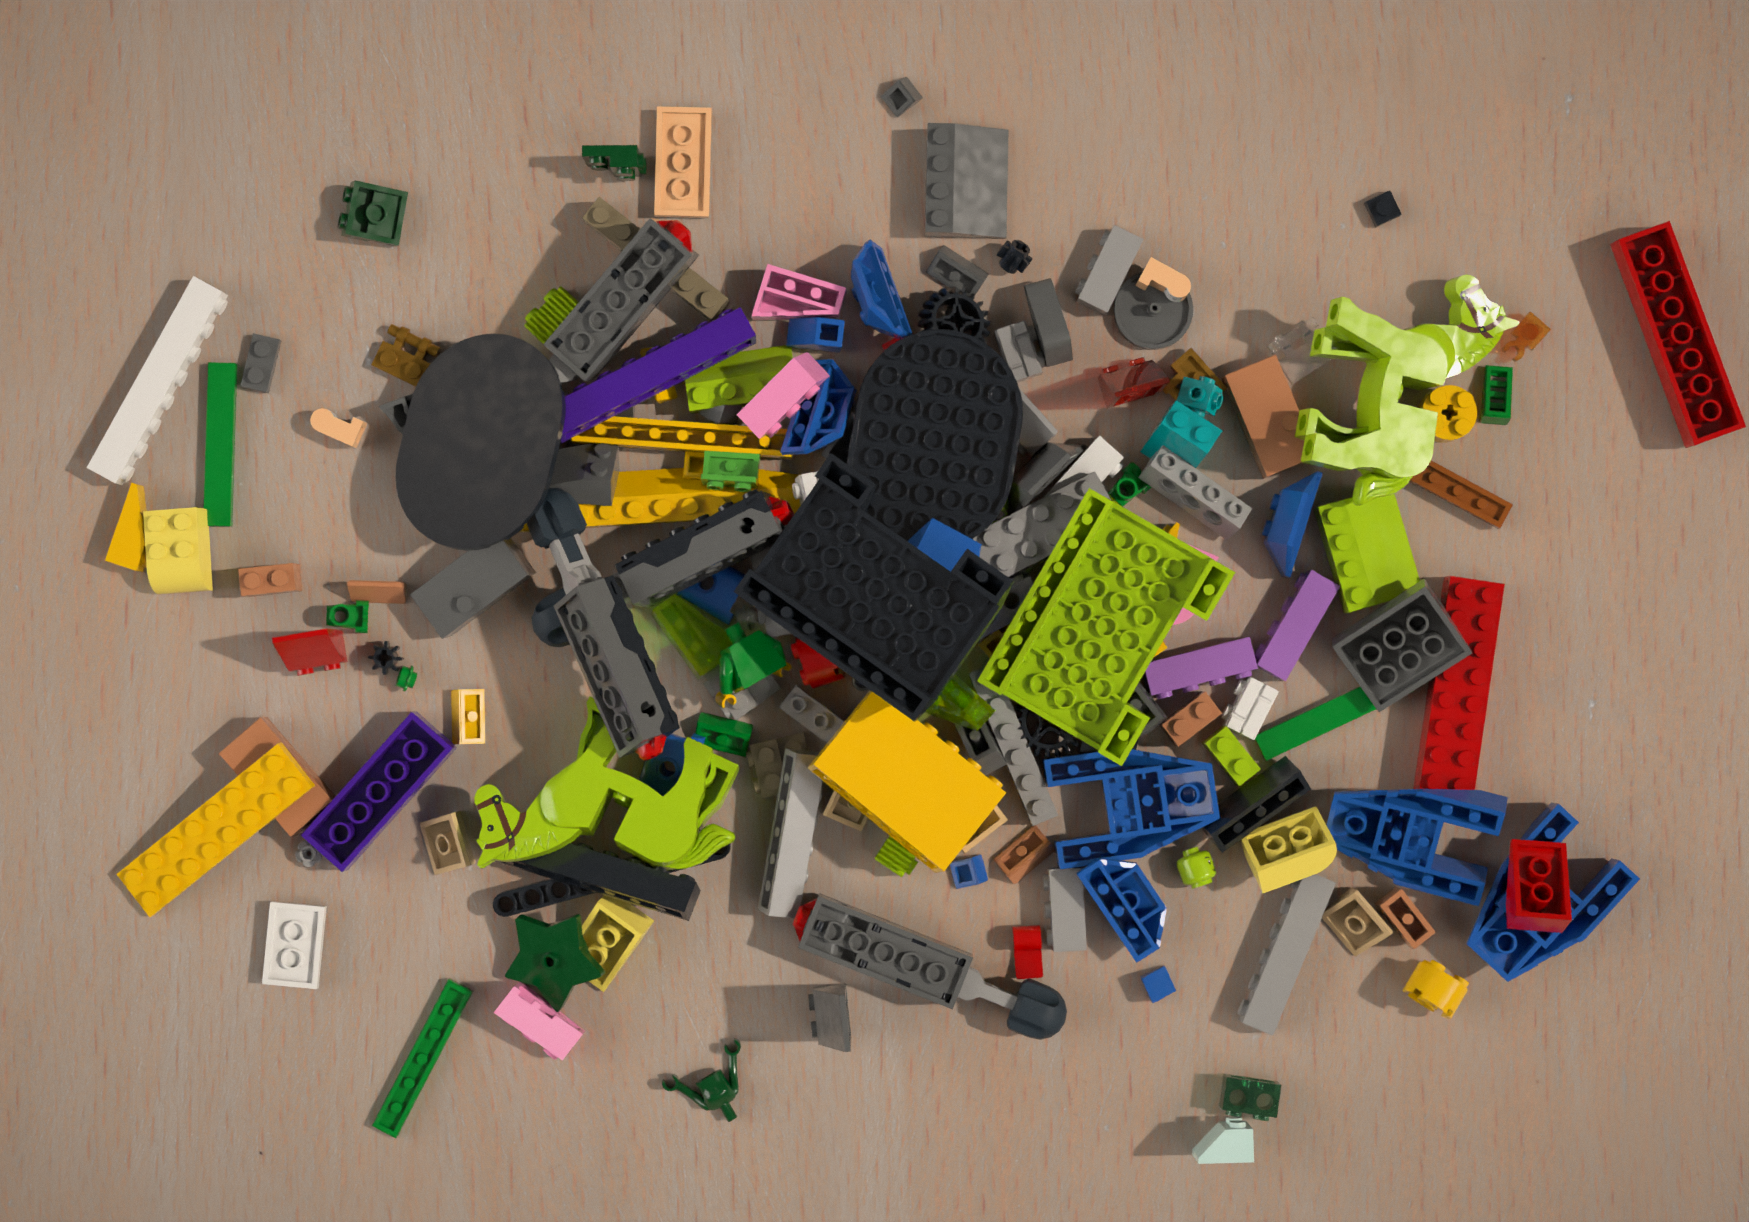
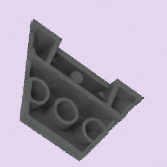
M1047 442L1013 476L1008 496V516L1030 505L1035 497L1067 466L1070 467L1089 447L1085 444Z

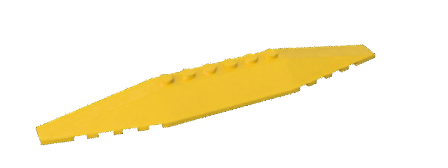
M683 468L621 471L618 475L612 506L578 505L587 523L586 528L691 522L702 515L709 514V516L718 513V508L728 502L735 504L743 500L742 496L747 492L736 491L734 487H723V490L707 489V486L703 485L700 479L683 478ZM759 469L758 492L764 491L774 495L775 498L788 501L794 514L801 506L800 500L794 498L792 484L795 483V478L799 474ZM527 523L520 532H530Z

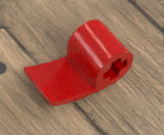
M1040 925L1012 927L1016 978H1042L1043 964Z

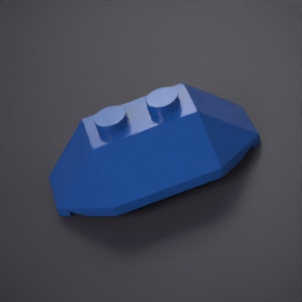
M870 239L865 242L852 261L851 280L854 286L852 294L856 301L860 303L862 309L860 317L866 326H871L876 331L891 337L903 339L912 335V331L883 249Z
M833 359L816 360L830 376L819 386L820 390L809 400L806 398L800 404L801 409L791 417L780 451L782 455L808 454L829 445L843 436L857 390Z
M1317 471L1280 490L1279 494L1273 495L1270 509L1273 510L1271 520L1266 519L1261 535L1265 536L1263 543L1281 577H1291L1323 472Z
M1099 858L1077 872L1078 877L1136 963L1160 948L1167 907L1137 862Z

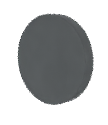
M1140 272L1129 278L1116 296L1114 302L1115 323L1122 336L1131 344L1147 350L1164 349L1175 344L1187 332L1193 318L1192 297L1189 292L1184 300L1173 302L1166 297L1164 292L1150 285L1144 291L1136 286L1143 273Z

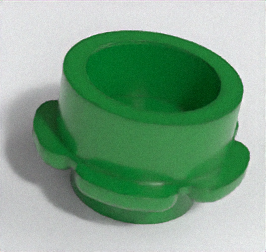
M402 665L395 686L403 688L404 692L408 687L413 688L417 678V673L413 672L414 667L412 665L410 668Z

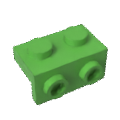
M705 451L701 482L710 490H723V487H734L736 491L749 492L751 488L758 489L760 454Z

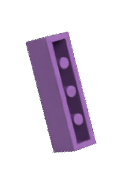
M1308 570L1306 574L1302 572L1294 584V587L1297 588L1293 597L1288 596L1280 609L1284 613L1279 621L1274 620L1267 631V634L1270 635L1265 645L1261 643L1254 654L1255 659H1257V667L1280 681L1287 680L1340 587L1313 570Z
M1245 637L1151 661L1144 673L1148 693L1150 696L1156 695L1158 700L1173 696L1172 690L1182 688L1183 693L1199 689L1198 684L1209 681V685L1213 686L1225 683V677L1235 675L1236 679L1252 676L1251 670L1258 669L1251 639L1250 637Z

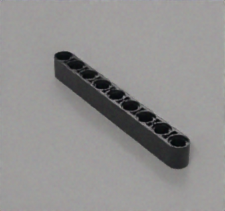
M731 843L726 845L724 853H714L698 865L725 858L731 850ZM631 856V857H628V858H624V859H623V860L628 861L629 858H633V859H636V860L641 861L640 859H638V858H636V857H634V856ZM645 863L646 867L654 868L649 864ZM673 869L668 871L672 873L683 869ZM546 879L499 893L493 900V909L499 916L509 917L594 894L595 892L563 883L567 891L564 896L559 897L554 894L553 885L555 882L560 881ZM529 889H534L539 893L540 900L538 903L533 904L527 900L526 893ZM503 896L510 897L513 901V908L510 911L503 910L500 906V899Z

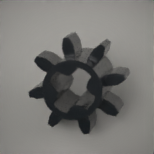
M1007 240L997 253V256L1001 258L999 265L1008 273L1014 274L1017 271L1023 273L1033 259L1028 256L1030 248L1020 240H1013L1012 243Z
M389 641L384 642V648L373 645L376 652L374 655L368 656L375 663L372 670L382 668L383 675L388 674V668L399 671L396 664L398 661L404 660L403 657H398L397 654L400 646L390 648ZM387 650V655H391L392 660L387 661L385 666V661H381L380 656L385 655Z

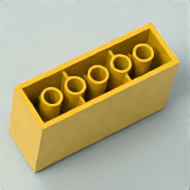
M870 690L807 769L934 873L944 872L1006 794L1001 789L1003 784L991 775L986 777L980 772L981 766L973 759L968 758L966 760L958 754L960 749L951 741L946 740L944 742L936 736L938 731L927 722L923 725L918 720L914 722Z

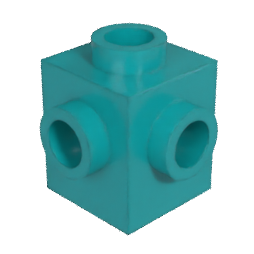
M1200 376L1199 380L1184 377L1177 401L1203 418L1205 414L1215 416L1216 410L1222 405L1223 390L1215 385V380L1203 376Z

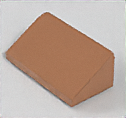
M349 580L347 582L352 602L363 600L369 601V603H406L407 584L405 582Z
M1034 825L993 860L1012 883L1016 884L1055 851V848L1038 827Z

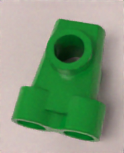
M1130 462L1122 470L1123 476L1108 492L1110 499L1122 507L1138 494H1145L1152 488L1138 478L1142 471L1135 463ZM1119 489L1124 490L1126 492V496L1122 495Z
M356 600V604L327 605L326 626L355 629V633H368L369 601ZM339 611L344 612L346 618L344 621H337L335 614Z

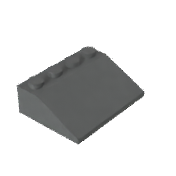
M928 123L925 237L1007 238L1009 130L956 123Z
M1422 579L1332 638L1333 649L1378 712L1386 709L1472 654V650L1425 579Z

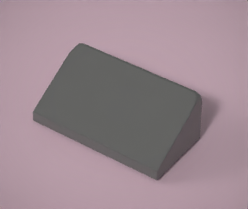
M945 245L937 252L926 273L949 288L956 287L957 292L966 288V296L968 297L972 293L977 294L989 275Z

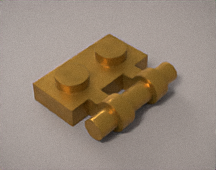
M391 324L387 334L395 337V342L391 345L382 341L371 365L416 387L423 373L430 365V363L424 361L427 353L437 357L441 347L432 344V340L426 337L422 339L410 333V329L404 326L400 328ZM405 343L418 348L415 356L402 350Z
M1192 348L1170 365L1171 369L1177 374L1170 379L1163 372L1156 378L1163 386L1161 388L1166 395L1169 393L1175 401L1180 391L1177 385L1183 381L1184 377L1199 380L1200 376L1215 380V385L1222 389V392L1227 389Z

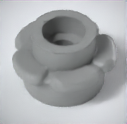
M307 840L302 841L295 852L297 861L302 862L305 867H312L315 863H319L323 856ZM307 851L311 852L310 856H307Z

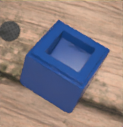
M982 855L950 863L956 889L988 881Z
M1165 965L1140 976L1152 1003L1176 991Z

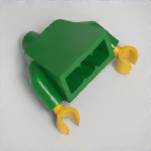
M739 622L725 629L732 645L720 651L719 692L715 696V701L722 708H725L726 699L731 705H734L737 700L731 694L733 691L735 693L740 692L770 674L782 677L781 669L791 670V665L785 662L786 658L781 642L766 633H762L760 630L746 636Z

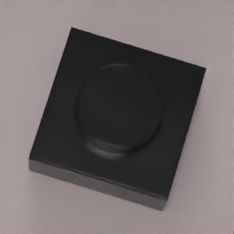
M1390 190L1364 203L1375 228L1402 215Z

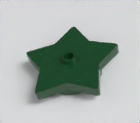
M522 914L515 919L520 951L507 970L505 977L536 986L556 1012H559L564 1007L575 985L598 979L605 974V970L589 953L582 934L580 914H575L552 923H545Z

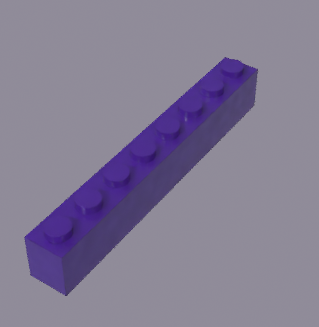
M741 307L736 310L728 309L722 312L718 319L710 323L709 321L700 323L695 327V331L687 335L684 333L679 334L670 340L671 343L663 347L655 346L646 352V356L638 360L632 358L624 362L621 366L622 368L614 372L606 371L597 377V381L589 385L583 383L572 390L573 393L565 396L566 416L561 443L756 344V334Z

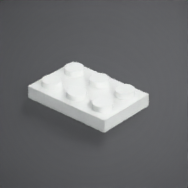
M278 901L270 902L262 984L309 989L319 988L327 906Z

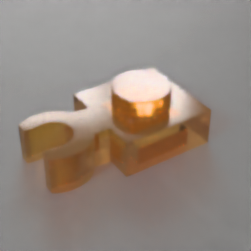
M1530 311L1511 332L1516 339L1506 343L1502 348V352H1506L1510 347H1514L1517 350V355L1512 360L1516 362L1523 357L1525 347L1532 351L1551 329Z

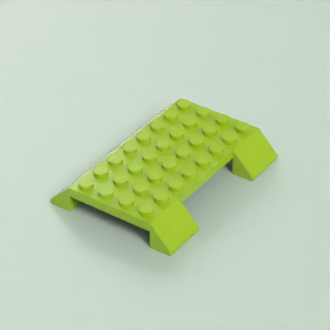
M1089 488L977 681L996 693L1004 694L1094 747L1098 750V753L1122 766L1150 719L1146 714L1128 703V700L1182 608L1207 621L1236 572Z

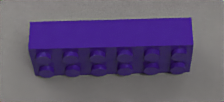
M412 711L301 836L341 872L349 870L457 747L417 711Z

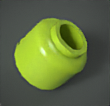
M1198 846L1182 851L1184 857L1178 859L1176 865L1183 884L1191 885L1192 889L1212 883V878L1216 875V869L1210 852L1206 850L1199 852Z

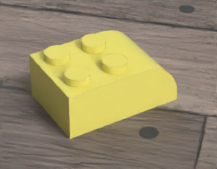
M193 507L143 511L147 575L153 591L156 594L213 591L207 509Z
M1317 806L1258 827L1241 839L1245 858L1262 893L1323 871L1333 862L1337 853L1336 842Z

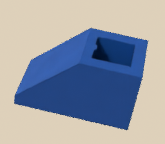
M820 317L789 319L786 347L840 353L845 320Z

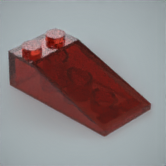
M1141 357L1129 361L1130 366L1119 369L1118 365H1113L1102 369L1104 374L1098 376V381L1106 408L1108 409L1159 394L1170 383L1169 377L1153 360L1145 361V358Z

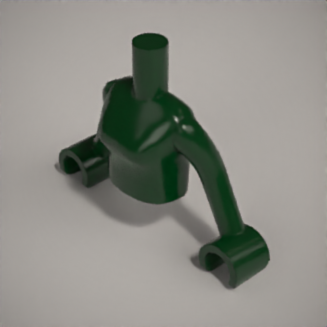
M734 1038L738 1049L735 1051L729 1050L728 1046L724 1045V1050L728 1054L730 1083L726 1080L721 1069H718L696 1082L702 1096L679 1082V1077L676 1074H672L676 1084L668 1086L663 1079V1088L667 1091H674L675 1089L680 1091L706 1111L721 1109L728 1122L737 1118V1115L730 1102L735 1099L739 1091L737 1054L741 1049L740 1041Z

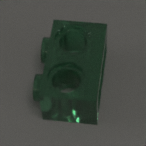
M1223 1074L1219 1107L1222 1110H1226L1225 1114L1229 1116L1242 1117V1113L1253 1114V1119L1269 1121V1117L1277 1118L1282 1085L1278 1081ZM1234 1090H1241L1243 1092V1098L1238 1103H1232L1229 1100L1230 1093ZM1261 1094H1269L1270 1102L1265 1107L1257 1106V1098Z

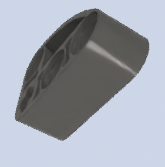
M1051 278L1024 285L1031 319L1046 367L1072 361L1073 354L1070 334Z

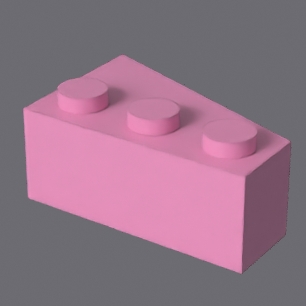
M767 264L751 317L752 320H789L812 317L839 318L847 290L839 285Z
M808 352L796 356L737 416L759 439L766 435L772 437L782 427L780 422L786 417L790 419L801 409L800 404L806 398L808 400L820 390L819 386L830 375Z
M523 982L517 983L494 1011L506 1023L521 1031L522 1035L529 1041L537 1042L544 1047L543 1051L555 1060L557 1058L563 1060L585 1032L584 1029L561 1011L556 1012L548 1001Z

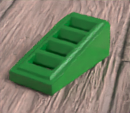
M1485 365L1480 423L1507 425L1511 419L1513 367ZM1491 376L1505 377V381L1491 380ZM1490 388L1504 389V392L1490 391ZM1490 399L1503 400V403L1490 402Z

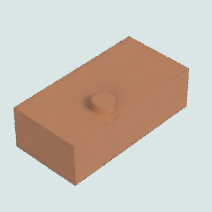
M1273 355L1225 375L1221 380L1227 387L1226 392L1262 478H1267L1301 464L1304 440L1295 437L1299 409L1277 356Z
M260 717L219 754L233 771L240 775L280 742L284 744L315 784L310 791L275 818L290 837L296 836L311 824L336 796L268 717Z

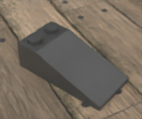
M589 443L559 449L549 488H561L570 493L577 504L612 506L620 470L619 446Z
M846 983L813 987V994H808L810 1011L815 1010L816 1021H811L812 1038H818V1045L843 1052H851L852 1037Z

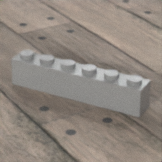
M982 667L968 673L995 740L1007 763L1006 766L1032 826L1058 816V813L1030 747L1027 748L1028 742L1026 738L1021 739L1024 732L1018 729L1021 725L1009 697L1004 694L1000 695L977 681L985 668Z
M785 748L758 910L768 916L795 918L799 906L804 904L803 890L804 884L808 880L807 866L809 857L813 852V832L818 824V817L816 815L818 803L822 799V780L807 769L819 754L814 751Z
M1315 874L1290 883V887L1293 890L1290 897L1285 898L1279 911L1282 913L1279 924L1274 923L1270 931L1269 938L1272 941L1269 948H1264L1260 955L1258 963L1261 964L1258 975L1253 974L1249 982L1248 989L1251 990L1247 1000L1243 999L1239 1006L1238 1015H1241L1239 1020L1242 1023L1273 1036L1336 882Z

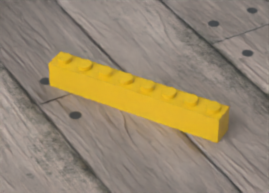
M614 416L571 439L575 444L618 445L619 447L682 452L719 451L760 454V457L792 459V455H782L780 452L787 429H780L772 437L766 435L759 439L748 426Z

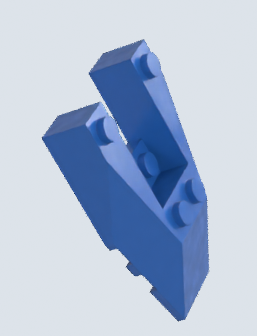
M1134 749L1130 751L1122 766L1098 752L1042 759L1046 787L1102 780L1109 832L1054 840L1059 869L1088 866L1099 858L1121 861L1142 858L1220 819L1212 763Z
M1454 789L1336 791L1326 825L1336 842L1338 851L1350 858L1354 856L1366 863L1368 868L1376 873L1377 871L1393 879L1394 884L1479 906L1486 883L1488 867L1435 854L1444 822L1499 836L1506 813L1508 797L1482 790Z
M1551 802L1533 821L1520 840L1561 843L1579 822L1560 804ZM1508 855L1501 864L1466 944L1503 979L1509 982L1538 966L1539 963L1548 958L1556 956L1577 942L1580 943L1585 940L1640 878L1623 862L1611 858L1578 895L1570 889L1572 921L1562 933L1507 929Z

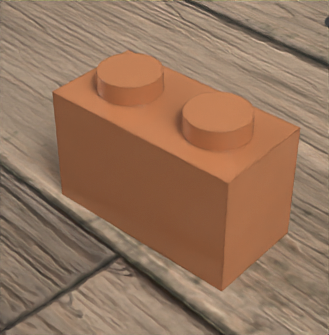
M287 563L238 569L240 591L243 597L302 591L299 564Z
M1202 691L1170 715L1159 726L1172 743L1179 747L1221 715L1222 712L1206 691Z
M1394 887L1374 903L1407 946L1412 949H1416L1436 933L1406 893L1399 887Z

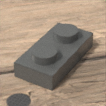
M253 333L241 387L269 393L282 342L280 339Z

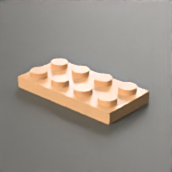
M657 106L655 217L709 218L712 108Z

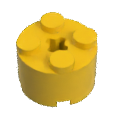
M1445 385L1438 387L1426 394L1418 404V408L1438 412L1435 442L1447 443L1465 436L1471 431L1477 419V407L1474 397L1471 393L1458 386ZM1445 409L1451 413V417L1447 420L1446 415H1442V411Z
M1427 960L1420 961L1403 988V992L1409 993L1408 996L1428 1010L1434 1012V1010L1440 1009L1443 1011L1442 1017L1451 1019L1468 991L1467 986L1469 982L1458 975L1453 977L1444 972L1446 968L1434 960L1430 962Z

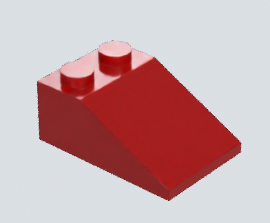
M325 628L272 638V643L288 671H297V676L313 674V668L323 666L324 671L341 669L340 663L348 662L342 630Z
M1511 839L1506 893L1507 929L1562 933L1572 921L1566 843Z

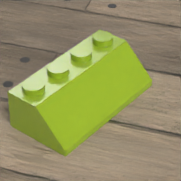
M783 345L742 351L686 379L685 384L690 413L697 414L701 410L720 405H741L745 407L793 359L792 348Z

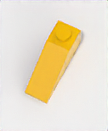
M131 482L105 561L143 572L144 567L147 568L143 511H147L144 486Z

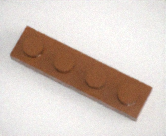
M1430 461L1424 471L1413 476L1409 481L1497 529L1501 528L1513 506L1510 502L1433 461Z

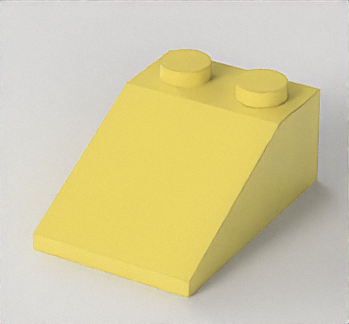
M604 895L597 902L582 925V934L589 953L605 970V974L602 977L589 982L604 992L639 945L654 920L631 903Z

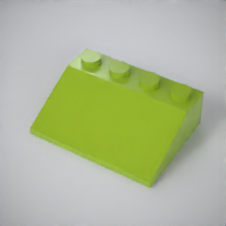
M1395 494L1373 499L1360 506L1355 505L1353 497L1313 509L1334 582L1340 586L1337 592L1343 613L1353 612L1390 601L1420 581Z

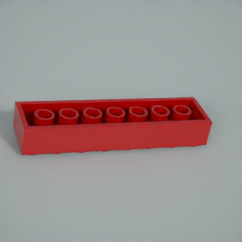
M1670 221L1620 238L1611 243L1612 252L1685 448L1745 428V422Z
M1456 576L1444 577L1441 603L1472 650V654L1429 680L1413 789L1475 790L1505 584Z

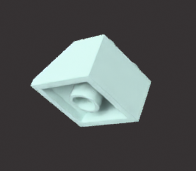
M1226 1117V1121H1218L1192 1149V1155L1198 1164L1254 1162L1253 1128L1247 1121H1242V1117Z

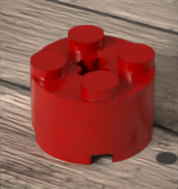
M797 637L795 638L796 643L791 644L794 658L801 661L803 669L800 670V676L805 686L811 685L815 689L845 678V673H839V667Z

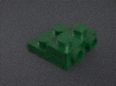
M582 145V157L586 165L591 166L592 170L604 171L608 170V166H610L614 177H619L620 181H634L635 177H642V174L647 172L646 158H644V153H640L637 145Z
M357 180L352 181L350 186H345L342 201L346 202L347 205L345 213L341 212L338 219V229H342L341 236L399 246L408 192Z

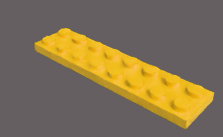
M280 742L116 875L147 915L152 917L310 791L315 784L284 744Z

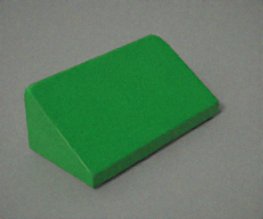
M701 712L695 734L706 737L704 745L714 750L746 757L753 725Z

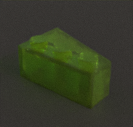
M676 594L651 611L652 617L697 680L716 668L721 658L720 651L732 645L724 629L708 620L702 613Z
M955 674L938 699L924 713L978 731L996 710Z

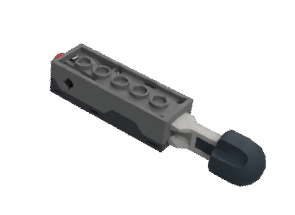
M649 218L543 344L554 354L549 361L559 375L561 386L564 382L575 381L579 377L584 381L594 380L700 256L692 249L691 231L680 221Z
M549 488L542 506L528 520L527 526L535 545L545 549L550 548L562 576L563 589L566 596L554 605V609L619 758L636 752L640 759L644 761L649 760L663 752L666 738L680 728L677 714L672 710L667 699L666 689L661 685L656 674L655 664L649 658L645 649L644 639L638 633L634 624L633 614L627 608L622 596L621 587L616 583L613 575L602 578L599 570L590 561L579 536L587 526L579 505L570 493L561 488Z
M755 489L742 496L743 500L735 504L728 502L720 506L718 513L709 516V514L702 515L694 520V525L686 529L684 526L676 528L669 533L670 537L662 541L655 539L645 545L646 549L639 553L632 551L621 557L622 561L615 564L618 572L613 574L616 583L622 589L625 603L632 602V605L649 608L772 546L794 516L790 504L786 500L775 498L774 495L764 491L758 492ZM563 588L543 598L537 604L531 618L535 634L542 642L553 647L570 645L554 609V605L566 596Z
M821 893L817 899L799 906L793 921V926L800 942L798 948L952 1010L958 997L966 1001L978 997L984 998L1010 1009L1007 1019L1009 1030L1039 1040L1050 1038L1058 1033L1066 1021L1067 1009L1065 1001L1060 993L1050 986L1028 978L1022 982L1017 994L987 983L983 980L977 969L970 967L973 960L971 953Z

